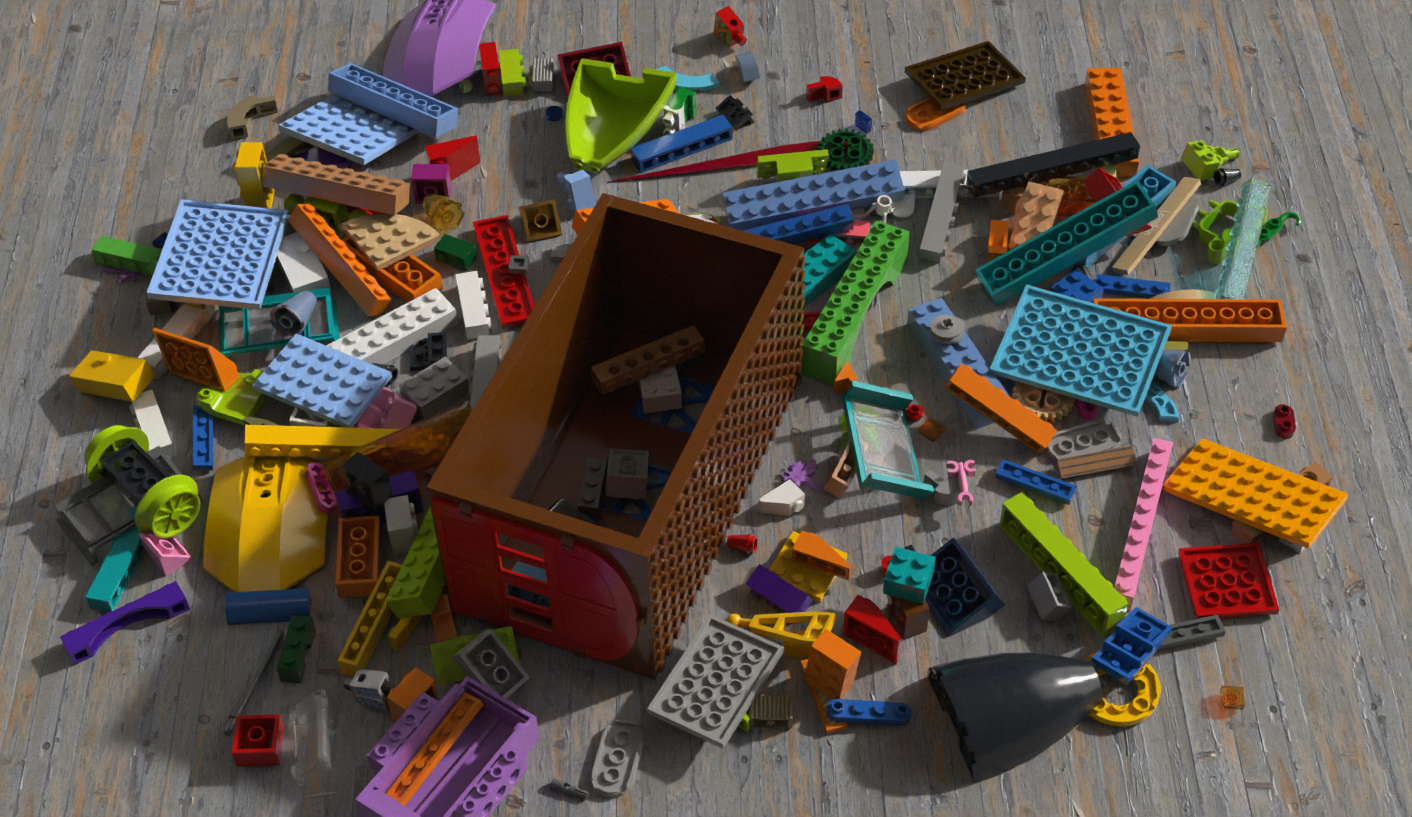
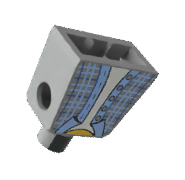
M359 669L354 678L347 677L345 679L344 689L352 691L358 703L389 713L390 708L387 696L394 686L387 672Z

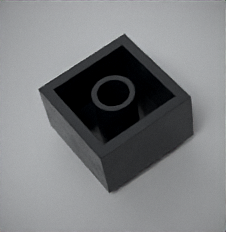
M358 451L341 466L342 478L346 487L345 491L349 496L359 499L364 506L371 507L376 511L392 496L387 470Z

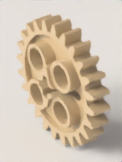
M1015 382L1012 399L1018 400L1023 407L1035 412L1040 419L1044 421L1050 419L1054 423L1055 418L1062 420V416L1067 417L1068 411H1072L1075 402L1074 398L1047 390L1043 408H1039L1043 389Z

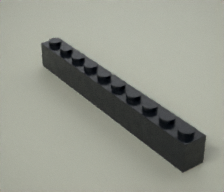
M1132 132L969 170L967 171L966 184L974 198L1026 186L1028 181L1038 183L1098 167L1101 168L1138 159L1140 144Z

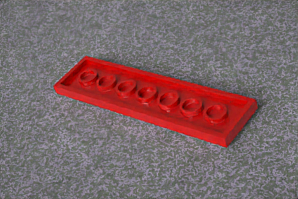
M508 215L474 221V231L501 327L503 329L523 325L535 306L525 274H510L508 270L511 255L520 256Z

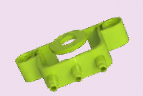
M1210 200L1208 205L1213 210L1210 213L1198 210L1197 214L1203 219L1200 221V224L1193 221L1191 228L1199 231V240L1208 246V261L1213 264H1219L1236 249L1246 248L1250 245L1252 234L1267 221L1268 204L1263 201H1256L1246 208L1234 201H1223L1219 204ZM1226 215L1251 225L1250 229L1242 226H1232L1225 229L1222 233V241L1218 238L1217 234L1207 230L1211 224H1214ZM1240 234L1244 239L1236 241V236L1231 239V235Z

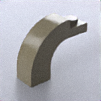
M253 95L235 104L227 117L231 140L248 137L247 126L254 118L278 113L275 96L258 99L257 95Z

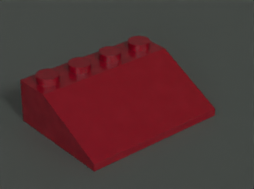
M622 42L557 54L556 63L567 98H569L573 79L581 59L613 63L616 75L631 77Z

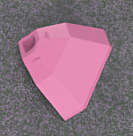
M384 387L358 419L355 427L353 426L352 428L406 429L410 426L417 406L405 397Z

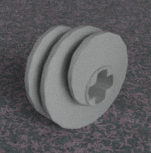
M939 315L931 321L930 335L935 341L951 344L962 340L964 334V322L962 319L951 315Z

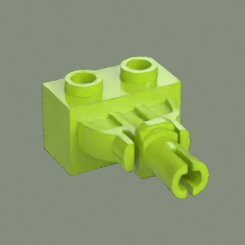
M1202 140L1188 142L1181 160L1200 181L1213 179L1214 172L1221 165L1227 164L1230 159H1237L1239 157V150L1237 148L1225 150L1223 147L1208 146Z

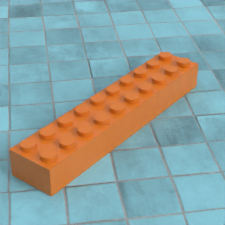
M1093 299L1094 304L1172 325L1167 341L1283 342L1287 328L1282 302L1275 299Z

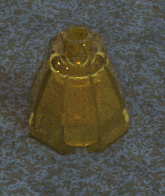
M430 194L422 202L429 225L437 232L447 234L449 233L447 230L451 228L455 230L459 227L464 217V212L461 210L462 205L458 200Z

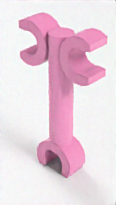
M967 460L965 463H956L955 461H947L946 468H952V470L950 469L947 472L948 477H955L958 474L960 494L957 502L959 506H962V500H968L969 506L973 504V496L968 493L966 475L970 477L975 476L976 469H970L974 467V460Z

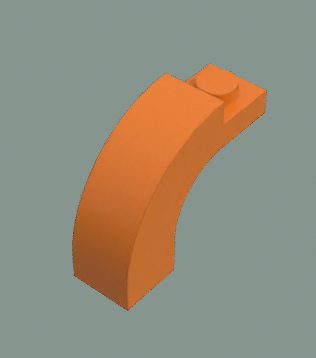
M991 220L987 261L990 262L1007 252L1009 221Z

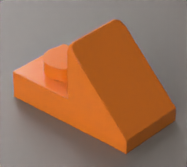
M849 362L844 364L834 381V393L847 391L851 386L850 382L852 380L859 382Z

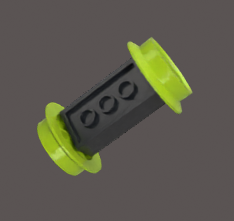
M115 425L102 430L91 440L84 455L86 474L90 482L94 483L106 476L114 484L112 486H116L137 507L135 524L140 532H153L160 538H170L187 529L195 520L200 510V498L196 482L187 475L170 476L147 454L149 440L142 430L122 425Z

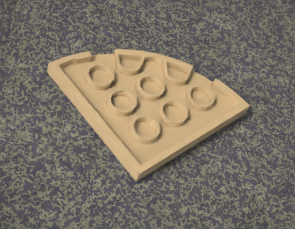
M372 214L341 223L342 229L378 271L441 240L440 234L431 226L404 215Z

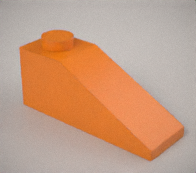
M801 531L792 548V561L849 580L851 565L821 537L813 533Z

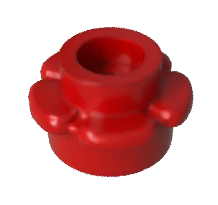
M916 404L909 405L905 410L907 419L911 422L920 421L924 415L923 408Z

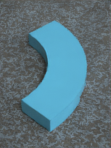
M663 66V67H661V68L656 69V70L674 72V71H672L671 69H669L667 66ZM676 73V90L683 87L689 90H700L701 92L720 87V82L712 73L702 76H686Z
M1151 382L1145 401L1155 410L1158 421L1178 422V411L1172 399H1169L1164 394V390Z

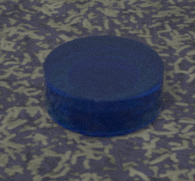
M550 106L546 109V118L549 121L555 122L562 119L563 112L561 107Z

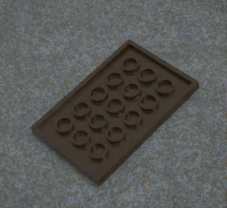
M989 41L907 66L904 71L940 110L1024 84L1026 77Z

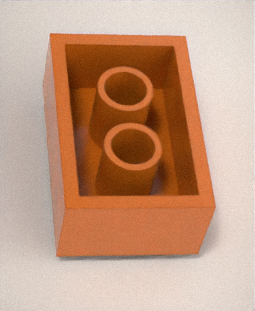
M825 629L811 645L804 680L810 686L823 691L828 698L842 699L853 686L861 651Z

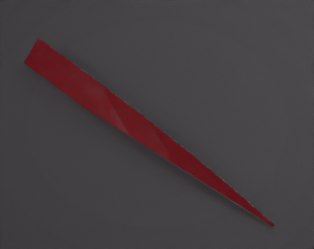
M819 141L781 145L608 182L757 164L758 156L818 150ZM844 141V153H847V141Z

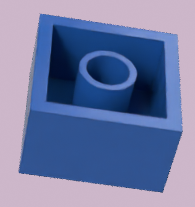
M1074 269L1051 287V292L1093 303L1094 298L1102 299L1104 290L1102 286L1077 269Z

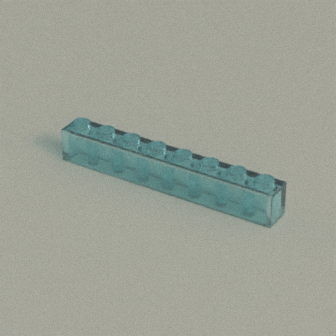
M1254 177L1248 182H1244L1240 190L1242 194L1237 202L1238 211L1233 218L1235 223L1230 231L1231 239L1226 246L1227 255L1222 262L1224 267L1218 278L1220 283L1215 291L1216 299H1245L1272 185Z

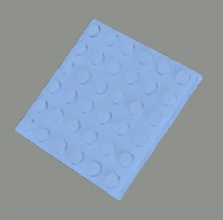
M335 94L278 125V131L362 165L367 164L419 133V131L410 126H405L396 120H391L382 114H377L373 110L363 108L361 105L349 102L347 99L338 97Z

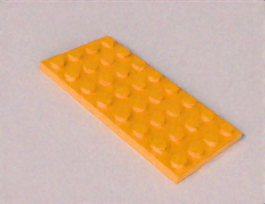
M1203 438L1163 484V491L1307 549L1319 537L1345 503L1348 493Z

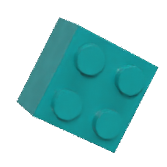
M895 547L884 578L883 594L924 604L934 573L936 557Z

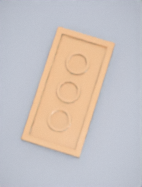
M1028 181L1008 249H1013L1053 227L1063 195L1062 189Z

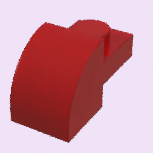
M821 76L819 82L806 85V98L808 102L822 98L829 102L842 98L843 85L834 77Z

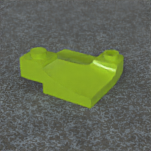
M255 369L252 373H238L240 378L226 391L210 386L208 388L202 387L196 395L197 403L204 411L215 417L245 426L243 419L245 417H253L264 404L265 394L255 391L252 386L264 371Z

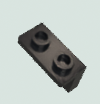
M731 95L715 108L720 115H724L735 130H738L748 120L752 124L754 123L751 117L753 115L747 107L744 109L742 107L744 104L738 98L734 99Z

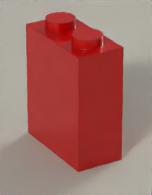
M479 43L485 94H501L502 87L496 43Z

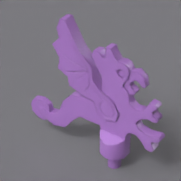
M102 267V270L109 274H121L116 281L118 284L120 282L124 283L130 277L132 281L139 280L135 275L141 276V273L131 272L129 269Z
M815 459L806 467L805 463L801 464V461L794 464L790 463L789 467H793L791 468L792 472H789L787 468L784 469V474L789 475L782 476L784 482L790 479L799 489L800 483H807L814 490H824L823 484L817 486L811 478V475L815 474V470L818 467Z

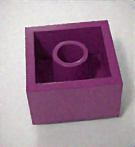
M413 164L411 183L415 204H450L452 185L449 165Z

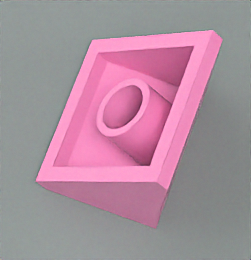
M153 532L139 533L145 552L166 576L191 561L192 556L174 536L160 538Z

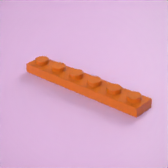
M464 692L386 792V795L406 806L483 706L481 700Z

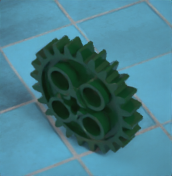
M839 128L837 133L832 130V135L826 133V137H822V140L819 141L818 150L828 149L827 167H830V171L869 165L874 155L873 144L870 143L871 139H866V134L861 136V131L854 133V129L848 132L846 128L842 132ZM844 141L848 142L847 161H844Z

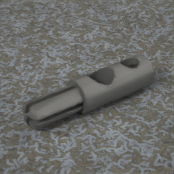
M553 778L551 781V788L566 794L575 795L585 800L589 796L588 792L578 789L574 785Z

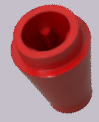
M753 534L729 535L727 547L748 554L751 552L755 553L758 547V538L753 536Z

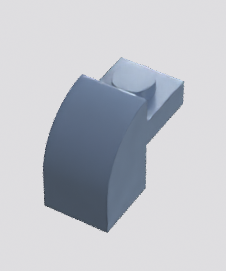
M752 52L735 55L736 61H732L733 68L738 69L740 82L760 78L758 65Z

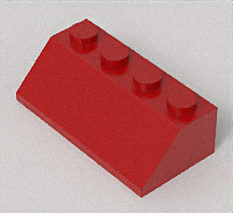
M1099 167L1083 181L1087 187L1085 189L1086 192L1095 198L1094 203L1123 188L1116 177ZM1147 223L1125 236L1128 237L1150 230L1152 226Z

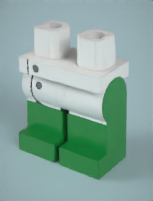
M680 87L669 102V106L664 107V117L662 118L665 125L663 130L664 136L684 129L688 119L694 120L697 116L695 91Z

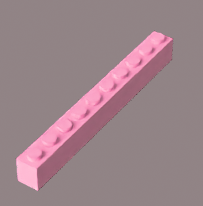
M1157 438L1153 439L1114 587L1119 594L1126 598L1128 602L1127 611H1131L1173 442Z

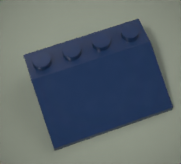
M954 537L930 555L936 557L934 573L925 601L949 636L991 617L1006 605L964 547Z

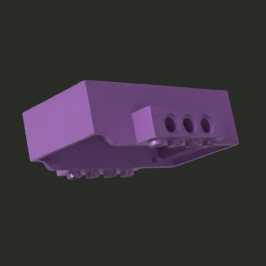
M469 676L460 684H455L440 702L422 692L367 754L370 769L377 772V775L355 799L360 817H489L529 768L527 754L539 740L536 716ZM464 692L481 700L483 703L481 709L406 806L386 795V792Z

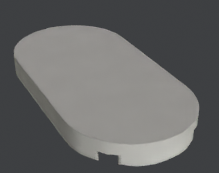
M1191 196L1156 240L1155 243L1157 245L1172 246L1176 244V241H1182L1187 236L1199 210L1195 197Z
M1102 420L1088 422L1056 432L1047 446L1046 452L1049 458L1056 462L1057 459L1116 449L1120 445L1121 433L1112 423L1108 424Z
M629 719L614 721L615 723L609 724L604 728L591 770V783L594 790L607 798H617L625 795L630 791L635 781L645 738L643 730L639 725Z

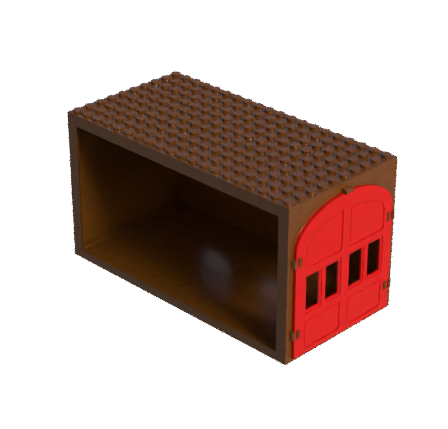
M602 193L427 486L451 612L479 621L478 623L489 627L491 625L498 628L511 626L513 633L573 652V655L582 658L588 657L656 680L658 674L662 673L665 668L666 657L672 654L673 643L675 639L678 640L680 637L681 626L688 620V611L690 607H694L698 591L703 589L704 578L711 572V563L717 559L720 545L725 543L726 532L732 528L734 523L733 517L739 513L742 499L747 497L749 484L752 485L755 479V471L760 469L762 457L768 453L769 442L774 440L776 428L781 426L782 415L788 411L789 401L794 398L796 393V386L801 384L802 375L800 372L803 366V362H801L803 350L801 347L804 337H801L804 329V324H802L804 311H802L805 302V298L802 296L805 291L803 281L806 271L803 270L806 263L803 247ZM694 325L705 340V353L675 365L682 395L688 385L702 395L682 398V405L702 402L706 405L697 421H694L682 408L666 410L659 423L649 419L642 408L638 381L604 395L600 393L592 381V366ZM675 413L686 423V426L671 427L667 424L672 414ZM610 448L649 451L648 471L655 475L658 481L647 482L646 489L662 488V493L656 505L652 508L643 499L632 500L642 512L627 514L623 513L622 510L629 498H620L614 509L608 508L602 503L599 520L596 521L600 526L547 510L559 498L578 509L587 457L607 459L608 470ZM517 561L546 570L547 582L511 570ZM508 584L549 597L550 609L510 596L508 594Z

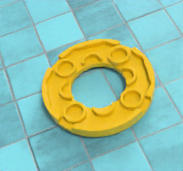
M1097 652L1089 655L1088 659H1086L1085 661H1091L1092 657ZM1146 664L1132 679L1138 689L1137 696L1132 702L1118 706L1113 703L1109 704L1103 698L1088 715L1101 723L1120 727L1135 725L1146 720L1156 709L1161 693L1160 681L1155 670L1150 664ZM1097 668L1096 673L1099 678L1105 672Z

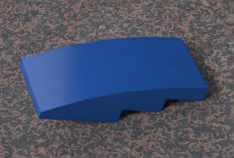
M1136 607L1116 626L1115 632L1104 641L1103 647L1091 660L1094 661L1098 669L1127 685L1151 659L1173 627Z

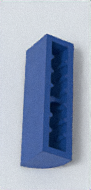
M309 588L226 593L225 613L227 624L288 622L291 620L292 615L310 617L312 599Z

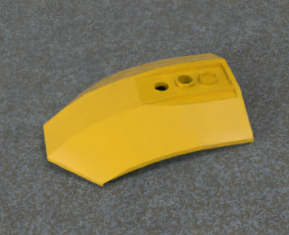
M244 456L217 468L207 514L204 540V570L231 591L248 592L289 589L324 566L328 514L322 513L317 509L305 472L310 463H320L324 466L330 484H332L334 464L312 457ZM316 485L319 490L325 491L323 486ZM264 493L271 494L269 497L266 498L261 497Z

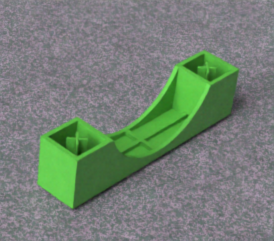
M875 221L802 344L803 356L801 362H803L801 375L834 386V381L844 364L851 361L860 327L872 300L882 285L885 283L895 284L907 263L910 231Z

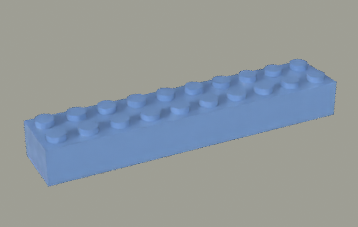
M890 160L724 192L723 206L728 227L743 231L849 204L851 210L870 207L873 203H877L878 197L881 195L889 196L892 202L902 201L905 189L897 160Z

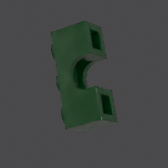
M295 615L291 617L276 667L281 682L300 684L302 682L306 668L305 650L312 647L316 633L312 617Z

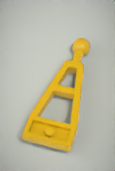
M816 611L754 615L753 619H744L738 614L733 613L726 618L727 622L738 627H749L751 633L804 647H811L825 629L831 632L837 620L835 613ZM810 622L803 636L783 631L787 623ZM761 624H775V626L771 628Z

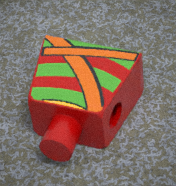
M730 6L716 12L713 34L729 47L735 44L743 46L747 42V38L743 35L744 23Z

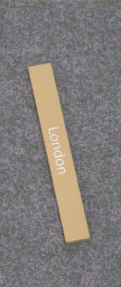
M1184 177L1157 210L1158 218L1149 222L1152 228L1140 232L1113 265V272L1129 275L1201 185L1200 179Z

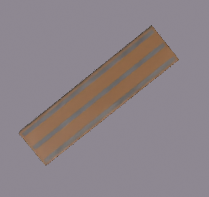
M1133 446L1056 460L1060 479L1137 465Z

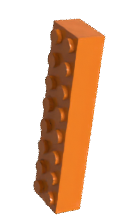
M1087 68L1085 88L1094 139L1099 140L1132 132L1134 135L1121 68ZM1139 159L1111 165L1116 166V177H1133L1136 175Z

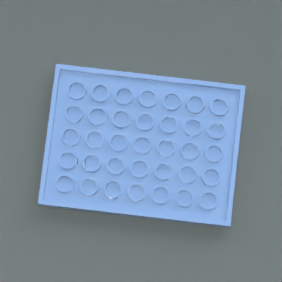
M181 199L147 290V298L260 310L289 217V211Z

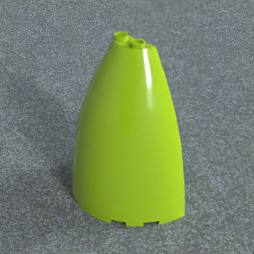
M581 59L569 94L565 121L569 158L574 163L573 167L577 170L598 173L600 169L630 150L649 131L667 104L677 83L676 72L644 68L642 72L643 78L616 75L613 63Z

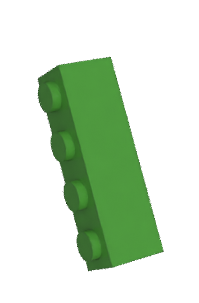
M101 236L91 251L94 262L97 264L129 269L131 272L153 276L147 267L151 259H157L162 249Z

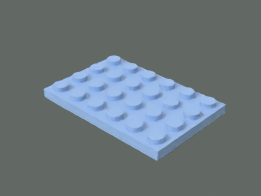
M295 334L252 386L257 392L341 427L352 428L392 378V374L390 371Z

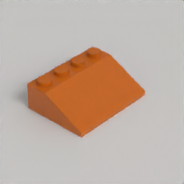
M157 328L152 329L169 373L222 391H226L240 378L235 363L212 346Z

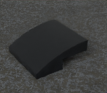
M446 332L428 333V338L420 340L418 345H410V371L424 370L440 359L447 357Z

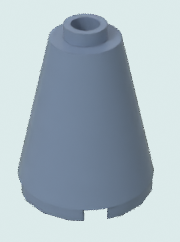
M303 291L275 306L270 312L272 317L271 324L274 329L285 337L288 335L294 336L295 334L301 335L316 306V297L309 291Z
M1164 349L1154 376L1173 387H1180L1188 374L1185 372L1186 366L1190 367V353L1185 350Z

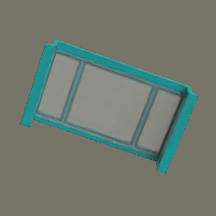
M329 287L307 290L314 294L317 303L301 336L316 342L331 341L332 343L340 339L336 299L332 300ZM303 291L265 296L260 310L219 306L220 353L228 358L229 355L284 348L293 336H282L274 329L271 324L272 317L270 312L275 306Z
M852 380L850 382L851 386L841 399L859 488L882 490L919 498L920 501H923L929 493H934L933 485L924 484L920 481L905 410L913 401L912 394Z

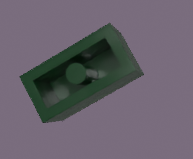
M444 234L434 247L435 259L437 261L466 272L477 259L476 245Z

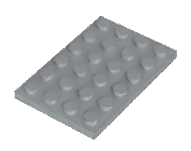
M709 614L648 706L647 713L724 749L782 656L784 647Z

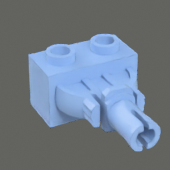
M584 170L573 174H566L565 172L557 174V181L560 183L561 189L568 194L567 204L570 209L576 212L579 209L595 207L596 202L591 179Z

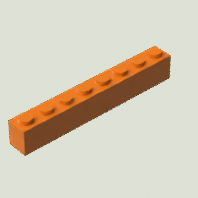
M297 204L288 222L367 316H381L391 300L386 291L380 287L376 279L366 270L365 266L357 260L355 254L340 240L335 231L325 222V219L317 213L314 206L311 204Z

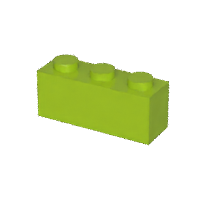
M518 49L500 50L499 60L504 96L524 94L523 87H526V79L522 77L525 76L524 66H520L523 65V56L519 55Z

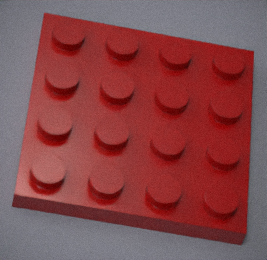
M1259 542L1179 548L1178 556L1196 619L1218 615L1220 619L1277 615L1280 609Z

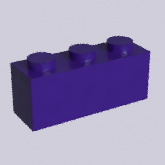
M760 564L746 582V585L751 588L749 591L757 598L763 596L767 599L766 604L774 609L778 606L783 610L782 613L806 612L813 601L808 595Z

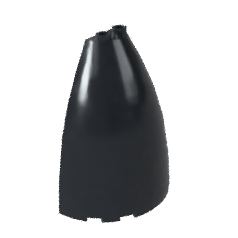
M998 653L935 665L928 668L927 671L928 680L942 711L947 710L958 735V747L974 783L1007 771L1042 753L1062 739L1102 701V691L1106 689L1102 677L1098 678L1097 668L1093 660L1085 661L1049 654Z

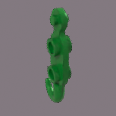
M1286 212L1279 217L1268 220L1256 231L1255 238H1252L1248 248L1256 250L1260 247V243H1266L1282 230L1284 222L1288 218L1295 219L1297 221L1295 225L1299 226L1301 223L1300 216L1293 212Z

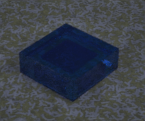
M859 110L855 114V126L868 134L871 132L872 118Z

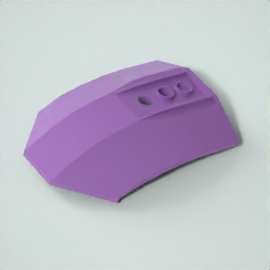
M425 0L405 15L395 31L386 54L383 77L425 95L432 96L473 75L480 39L486 23L496 7L495 3L485 0Z

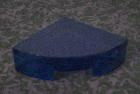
M164 232L152 241L153 246L163 249L168 233Z

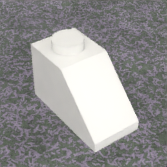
M790 479L759 499V512L762 514L790 516L794 512H799L805 506V494Z

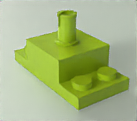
M828 149L758 156L757 178L769 179L774 177L776 183L812 176L813 173L820 174L826 171Z

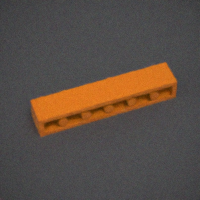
M961 363L944 386L1038 454L1047 448L1057 432L1052 424L1037 417L1035 412L1023 407L1018 400L1006 395L1001 388L993 386L987 378L976 374L968 365Z

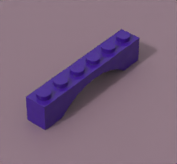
M177 581L114 611L108 612L102 617L89 621L79 628L68 631L60 636L75 666L93 657L106 639L123 627L151 618L172 619L190 610L185 595Z

